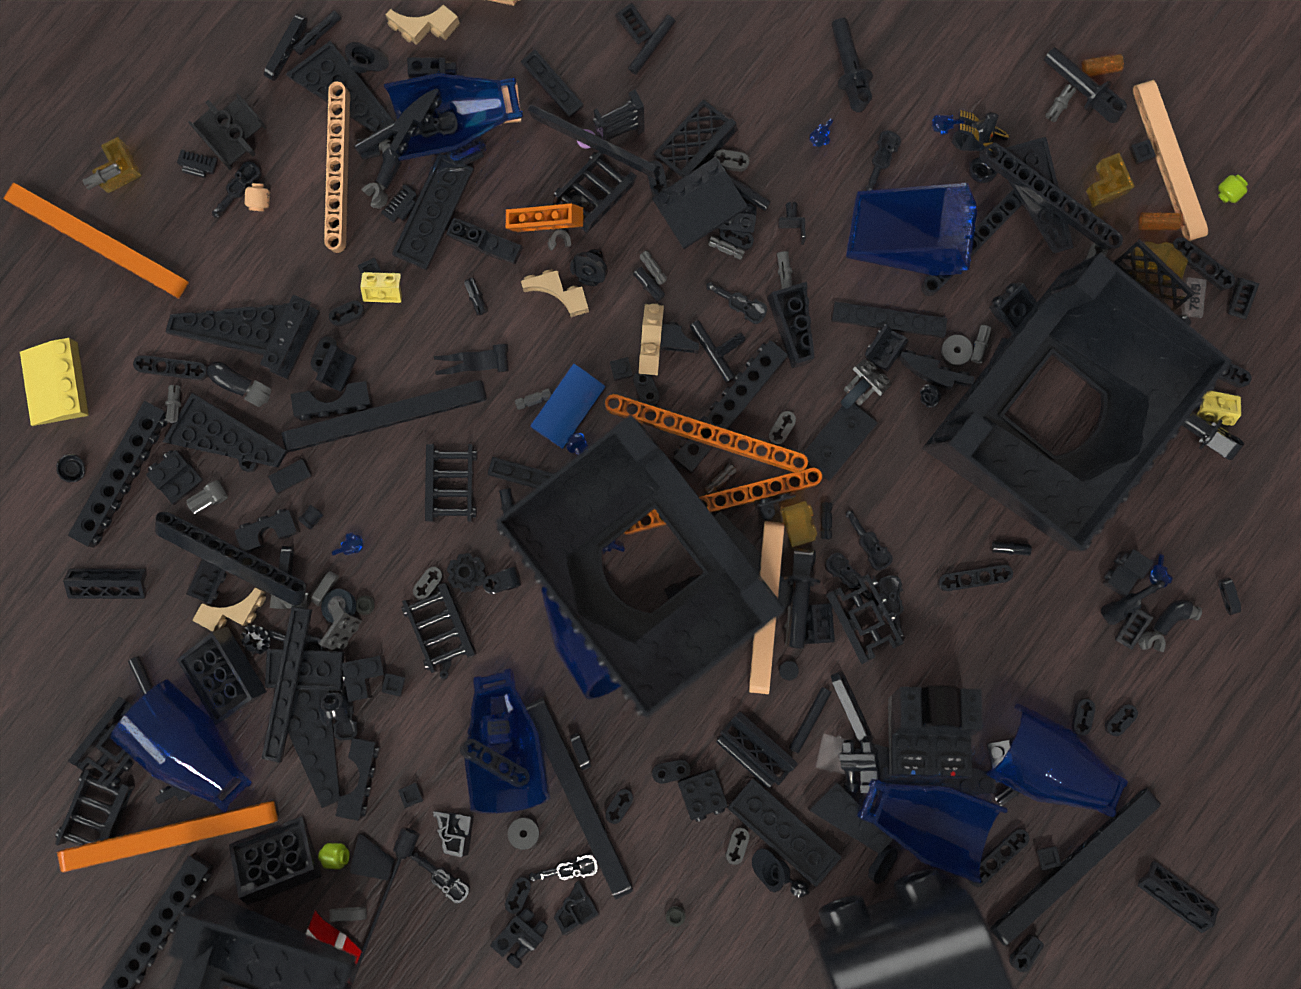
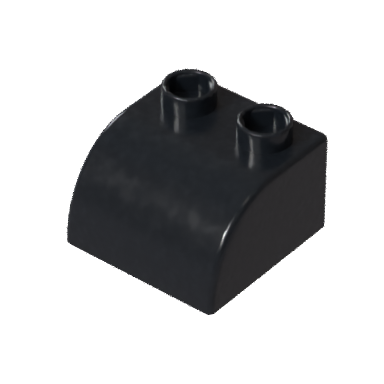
M938 869L920 870L901 877L893 885L897 894L896 897L866 907L864 898L861 895H852L832 901L822 906L818 911L822 923L812 926L808 930V935L827 989H1014L996 942L976 902L964 888L952 879L942 880Z

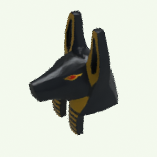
M961 110L959 112V119L966 121V123L959 125L958 131L954 133L951 142L962 151L980 152L983 147L992 144L993 138L1008 140L1009 135L995 127L999 117L997 113L989 112L979 120L975 114ZM989 149L988 154L992 156V154L990 153L992 152V150Z

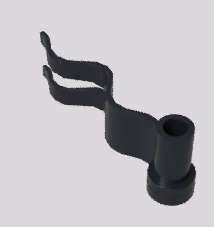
M508 344L493 345V350L481 352H461L452 355L434 356V360L463 361L461 364L435 371L436 375L489 369H497V372L509 371L507 353L509 352Z

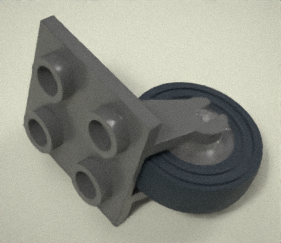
M863 359L853 368L858 375L843 389L847 395L840 403L846 409L850 408L855 402L860 406L874 391L881 396L892 384L885 374H880L876 370L874 363ZM863 376L865 379H862V380L855 386L854 384ZM871 384L873 387L866 394H864Z
M335 589L330 591L322 601V614L333 624L319 644L333 651H342L347 647L348 641L357 632L362 621L354 616L356 611L354 596L346 590Z

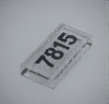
M1186 278L1185 283L1195 294L1183 303L1182 315L1186 314L1188 317L1201 318L1203 317L1206 280Z

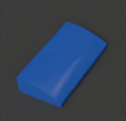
M573 364L531 424V428L563 449L606 386Z

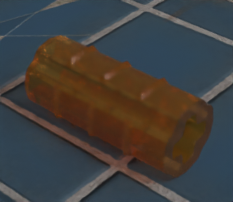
M1121 54L1101 56L1083 60L1081 67L1088 76L1104 75L1122 71L1124 61Z
M1141 212L1138 220L1139 229L1149 231L1179 230L1181 214Z

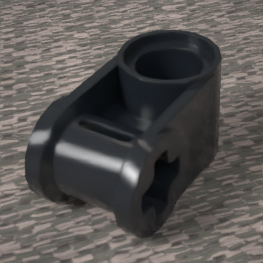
M516 567L502 570L499 573L487 576L483 580V588L489 594H496L521 586ZM490 580H492L494 583L497 582V584L494 585L495 589L493 590L490 587H487V585L490 584Z

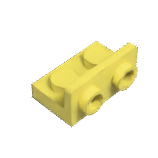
M364 272L360 286L363 301L401 303L400 273Z
M1214 391L1207 392L1203 397L1204 402L1200 405V410L1197 413L1198 416L1206 421L1217 422L1221 418L1223 419L1222 424L1233 426L1241 416V397Z

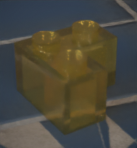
M119 137L101 145L109 162L93 169V173L95 174L96 170H102L113 163H116L121 170L120 174L107 180V183L99 184L102 189L110 193L141 177L126 144Z
M1120 153L1104 158L1096 165L1101 180L1093 183L1086 191L1093 207L1128 194L1135 187Z
M1145 242V245L1181 279L1183 278L1188 259L1182 255V252L1178 251L1173 247V244L1163 242L1162 244ZM1137 246L1135 248V256H1144L1143 251ZM1136 260V268H1144V261ZM1149 262V269L1157 270V265L1154 262ZM1163 275L1164 280H1171L1169 276Z
M805 501L785 507L780 511L792 548L816 540V528L810 523L812 520L811 516H813L811 505H807Z

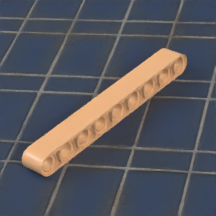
M1154 80L1135 85L1133 87L1134 98L1156 154V160L1183 236L1189 241L1207 236V224L1158 86Z
M341 82L332 83L329 86L324 242L326 247L335 253L342 252L346 247L350 92ZM343 89V93L340 96H336V92ZM338 108L343 109L341 114L335 115ZM337 127H342V131L338 134H335V129ZM341 145V150L335 153V147ZM341 164L340 170L335 172V165ZM336 183H340V188L333 190V186ZM340 201V206L337 209H333V204ZM335 220H339L338 227L332 228V223ZM339 239L338 245L332 247V241Z
M764 521L760 562L761 571L759 575L778 598L784 523ZM776 619L754 635L749 683L750 693L769 694Z

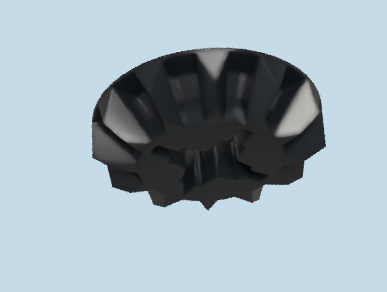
M257 625L246 627L239 637L242 640L241 645H244L246 651L252 652V655L256 653L261 655L270 647L271 640L269 634L265 629ZM252 638L259 640L257 643L250 642Z

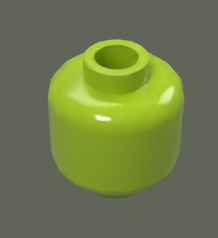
M1230 175L1218 186L1220 192L1218 196L1225 203L1228 201L1236 203L1247 193L1246 186H1248V183L1240 175Z
M327 843L319 851L318 859L326 869H342L349 861V850L341 843Z

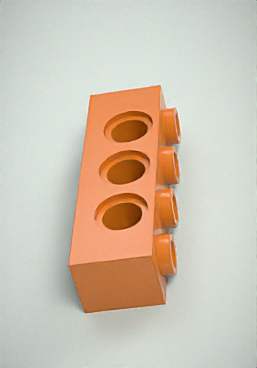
M575 204L506 210V229L516 232L583 227V207Z

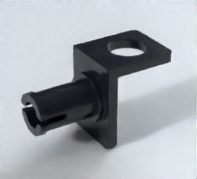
M787 202L785 204L786 217L779 218L778 228H801V245H804L806 237L805 217H797L798 204L796 202H793L792 209L791 202Z

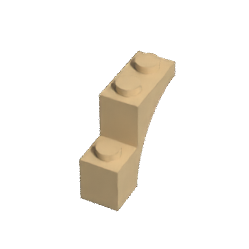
M444 5L432 14L423 17H406L391 9L386 14L389 21L388 25L395 31L398 29L405 40L408 42L412 41L416 45L429 31L439 38L441 36L446 40L460 24L458 17Z
M547 270L542 273L543 275L536 277L535 275H529L521 281L524 292L542 291L558 298L566 306L571 317L589 312L583 288L571 286L567 288V291H563L557 270Z
M645 304L639 374L658 375L664 306Z
M255 587L251 594L242 602L225 608H217L202 603L192 621L211 631L223 628L227 622L226 617L241 625L248 626V624L254 621L256 617L255 611L258 606L261 607L264 603L266 591Z

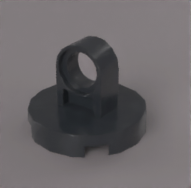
M598 249L577 253L570 264L572 275L575 274L579 278L578 281L587 286H597L598 283H603L607 277L608 270L607 265L603 261V252Z

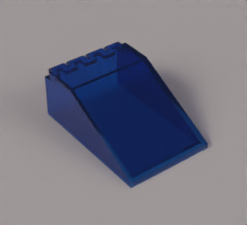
M956 183L857 192L846 253L847 258L934 276L962 274L963 271L969 270L973 246L972 239L974 238L977 217V203L969 184Z

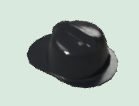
M359 42L348 43L345 47V54L348 58L347 63L355 72H378L386 70L389 66L388 57L378 50L367 47Z
M759 849L753 854V870L771 892H778L785 884L791 882L790 870L784 861L778 860L766 849Z

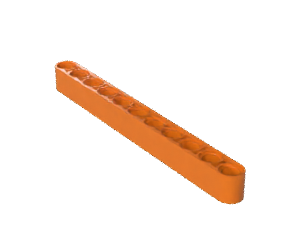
M14 182L3 198L177 298L181 297L189 284L188 281Z
M616 394L609 395L605 400L607 411L619 417L627 418L630 415L627 412L628 407L635 406L638 411L633 416L641 424L795 473L802 472L808 465L805 455ZM612 400H617L620 403L615 409L609 407V403ZM648 412H654L656 418L650 421L646 419L645 415ZM670 417L675 423L672 426H666L664 420ZM689 423L693 426V430L685 432L682 426ZM708 429L711 432V436L703 438L701 431ZM726 435L729 437L730 442L722 444L719 441V437ZM745 441L748 444V448L746 450L739 449L738 442ZM758 447H764L766 449V455H758L756 449ZM782 453L785 456V460L778 462L775 459V454ZM797 458L801 459L803 461V467H795L793 464V460Z
M810 468L800 473L794 472L699 498L706 503L709 511L714 513L814 487L822 480V473L817 468ZM809 473H815L817 475L816 482L809 481ZM790 478H797L799 485L792 487L789 483ZM771 483H779L781 486L780 491L774 492L771 489ZM759 487L762 490V495L759 497L754 496L752 489ZM741 492L744 499L738 502L734 499L733 494ZM719 496L723 497L725 499V505L717 506L715 504V498ZM654 509L647 515L651 518L649 525L644 526L639 521L624 534H633L667 524L659 518V514Z
M269 801L71 847L57 852L61 872L262 826L278 821L275 802Z

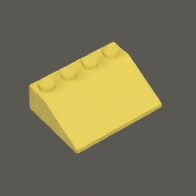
M70 338L59 339L20 352L31 426L89 416L78 343Z

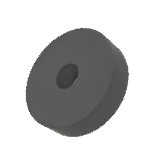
M962 335L948 337L941 347L942 358L946 363L953 366L965 364L973 352L971 342ZM955 347L959 348V353L954 352Z
M521 817L511 823L508 829V839L515 848L526 850L536 844L539 838V827L534 820L528 817ZM526 830L527 836L522 837L520 831Z

